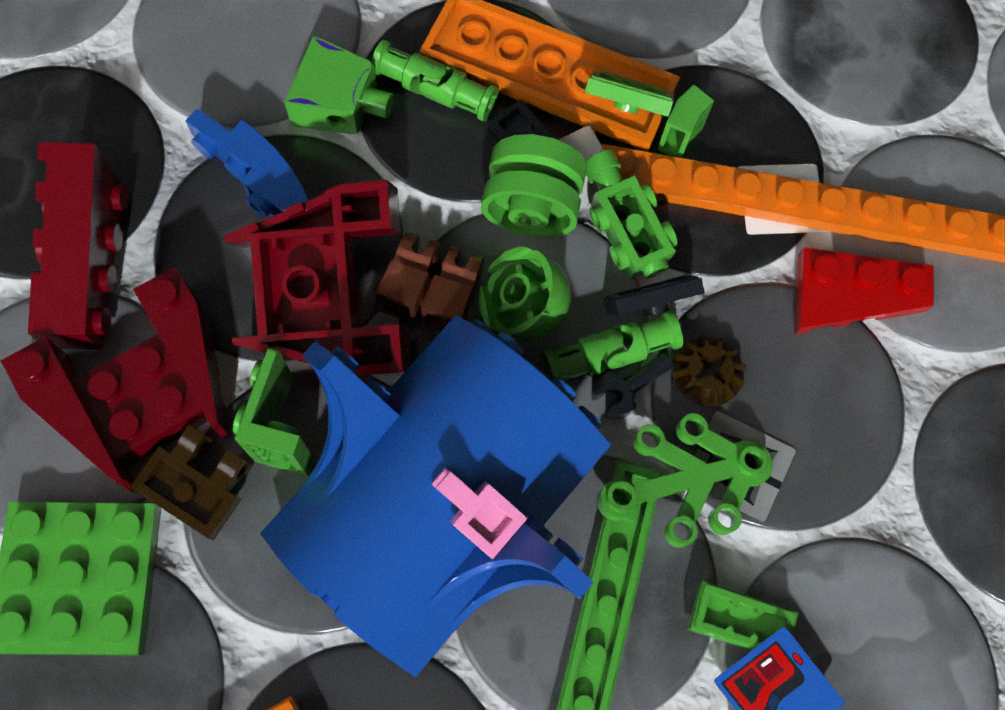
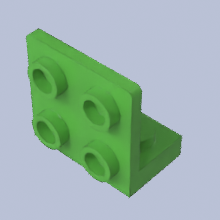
M269 347L264 360H258L253 367L250 378V387L253 390L247 406L241 405L236 413L233 423V433L236 434L235 440L255 462L309 476L314 457L301 437L296 435L298 430L290 425L279 422L294 377L280 351Z

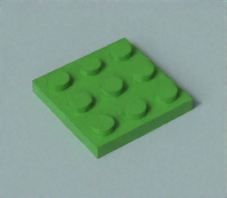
M8 502L0 550V654L144 655L161 507L155 503Z

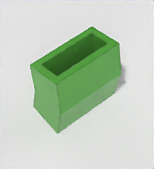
M695 85L685 92L675 103L657 150L673 157L682 158L688 143L703 129L714 100Z

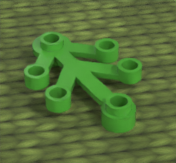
M695 413L687 414L678 422L676 426L677 437L687 445H700L722 460L707 464L666 441L663 431L658 426L652 424L644 425L633 437L635 450L643 456H654L680 472L631 484L624 479H613L607 482L597 495V507L605 518L612 521H621L630 516L640 503L687 491L676 517L669 521L664 529L667 542L673 547L683 548L694 542L697 537L698 529L695 523L713 484L730 479L721 504L709 513L708 523L710 528L719 535H728L740 527L742 516L739 509L749 487L764 483L770 477L773 469L772 457L769 451L757 441L741 440L734 444L708 429L706 420L701 415ZM685 424H694L698 429V436L690 435L686 430ZM642 434L653 436L656 446H646L642 441ZM745 455H749L754 459L757 466L756 469L746 465ZM614 490H621L626 494L628 500L626 505H619L614 501ZM719 512H725L730 516V527H725L720 523L718 518ZM675 524H681L686 528L688 534L686 540H681L675 535Z

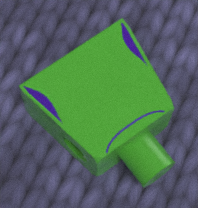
M313 36L284 104L292 126L355 134L360 131L367 113L387 119L393 107L394 95L393 93L376 89L375 69L369 60Z

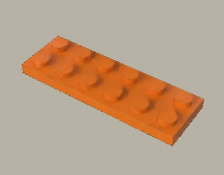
M447 0L419 51V54L429 57L431 60L465 72L470 80L487 87L490 85L499 87L500 94L518 101L521 100L523 103L581 126H590L596 132L647 152L664 115L640 108L638 113L619 110L613 106L615 101L585 93L588 79L592 72L597 69L673 91V94L680 79V76L483 0Z

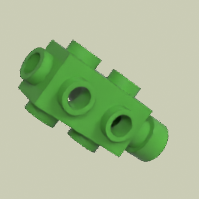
M608 149L593 155L586 160V176L591 184H596L599 191L595 192L592 207L590 208V216L596 229L599 232L605 231L611 243L609 251L615 266L619 270L624 269L629 280L644 275L645 279L658 276L669 268L668 263L676 252L673 248L677 245L674 229L669 222L660 223L653 210L657 207L656 197L648 184L640 186L635 175L623 180L619 172L621 165L613 150ZM615 211L624 212L627 219L620 221ZM634 248H642L647 255L639 258Z

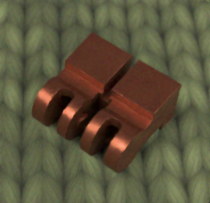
M407 231L403 235L393 261H390L376 291L378 311L415 324L421 313L422 326L441 332L455 315L464 320L466 319L482 274L485 256L472 253L467 265L458 267L461 249L451 246L446 257L441 262L440 270L442 271L440 276L434 275L433 278H430L434 268L438 266L440 242L430 239L425 250L422 253H417L420 236Z

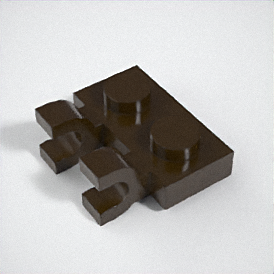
M188 425L172 452L158 446L130 487L207 539L214 540L242 500L230 491L245 478L253 465L227 450L215 472L210 478L192 466L209 451L215 440Z

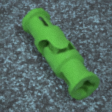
M382 40L374 51L371 63L374 65L376 76L381 77L384 75L401 82L404 89L421 94L451 109L457 106L477 115V119L486 122L490 117L498 98L499 87L494 85L484 86L468 79L465 72L431 60L429 57L417 52L413 55L394 48L392 43L386 40Z
M668 310L662 312L659 318L640 324L632 321L604 330L598 334L578 338L577 344L556 351H551L550 349L541 350V358L546 376L550 381L554 377L565 381L584 374L592 377L605 373L609 369H616L645 360L649 353L667 347L672 349L681 348L683 346V334L676 315L673 311Z

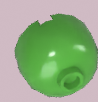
M521 246L505 251L492 262L487 271L493 274L488 281L487 287L481 284L479 291V311L485 324L490 329L497 331L499 334L503 332L512 339L533 341L548 336L560 327L569 311L571 288L563 268L557 262L540 251Z

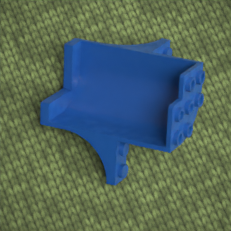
M457 315L454 316L388 391L370 376L365 382L358 378L354 373L360 365L339 346H336L330 352L315 341L302 357L317 374L323 386L328 404L329 422L325 446L310 477L260 533L281 563L312 596L317 595L335 611L333 615L344 625L414 677L421 672L468 616L484 603L504 592L529 585H548L564 589L579 599L585 594L594 582L578 568V565L583 561V557L561 538H558L553 545L550 544L549 541L554 535L544 527V524L611 446L610 442L598 430L602 426V422L581 405L577 407L573 403L577 394L570 386L558 377H554L550 381L539 368L520 356L523 352L522 348L505 333L501 332L497 336L482 321L477 319L472 324ZM444 468L451 471L473 492L484 481L487 482L527 517L526 521L493 560L449 522L460 509L431 484Z

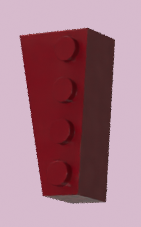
M38 142L37 159L46 161V182H36L35 201L42 202L44 219L43 229H33L32 247L35 249L36 259L41 265V271L31 272L28 334L36 341L46 336L60 349L102 350L103 337L109 333L111 327V314L108 309L110 292H114L117 286V272L114 262L116 251H120L123 244L120 220L122 211H125L128 207V190L95 144Z

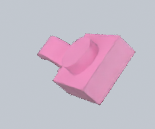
M444 468L431 483L460 509L449 522L492 560L527 519L485 481L473 492L451 471Z

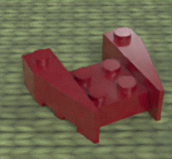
M388 180L339 184L309 201L299 202L287 207L284 212L264 221L251 223L224 235L225 243L243 248L251 247L258 336L233 337V345L264 353L270 347L279 350L283 357L307 364L309 363L302 355L315 341L330 352L336 346H339L360 365L354 373L356 376L405 372L411 366L409 325L395 324L360 327L353 238L401 234L398 188Z
M176 267L133 289L158 334L79 377L68 355L46 336L0 360L20 399L111 480L133 493L136 491L130 486L135 479L128 467L154 453L158 446L163 448L180 438L188 425L198 428L204 423L209 422L210 426L224 440L230 437L226 407L222 400L218 377L220 376L219 367L212 343L211 322Z

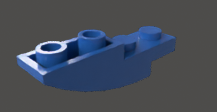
M198 109L185 120L194 137L191 140L193 146L205 157L212 159L215 156L224 162L225 168L242 182L248 196L246 199L247 204L260 216L267 218L271 215L273 217L284 212L287 207L299 202L309 201L301 183L289 164L258 131L242 119L231 131Z

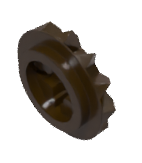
M702 335L697 339L687 341L679 349L673 361L672 373L677 388L687 399L696 404L711 407L723 405L738 394L745 383L744 371L746 364L741 362L738 356V348L730 347L724 342L723 337L714 339L706 338L705 335ZM701 360H704L707 364H711L714 361L717 363L719 360L722 362L716 372L719 379L712 375L702 377L699 380L696 379L704 366Z

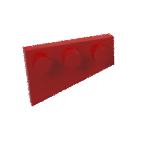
M805 247L798 254L795 334L810 332L814 328L831 325L833 328L846 326L851 322L872 318L881 320L927 312L934 306V265Z

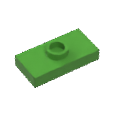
M597 69L590 75L585 93L615 101L613 106L625 112L638 113L640 108L667 117L669 116L675 95L673 91Z
M706 581L699 582L687 630L751 651L782 627H786L793 636L798 612Z

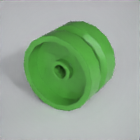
M526 134L513 135L501 139L493 147L489 165L490 179L485 183L481 211L490 222L501 229L517 235L533 238H555L567 235L576 229L581 204L579 195L583 191L587 163L583 155L575 148L555 138Z

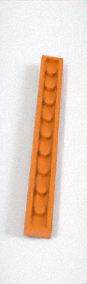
M602 144V149L614 151L621 165L619 172L623 180L635 175L640 186L648 184L651 187L658 201L1005 263L1004 215Z

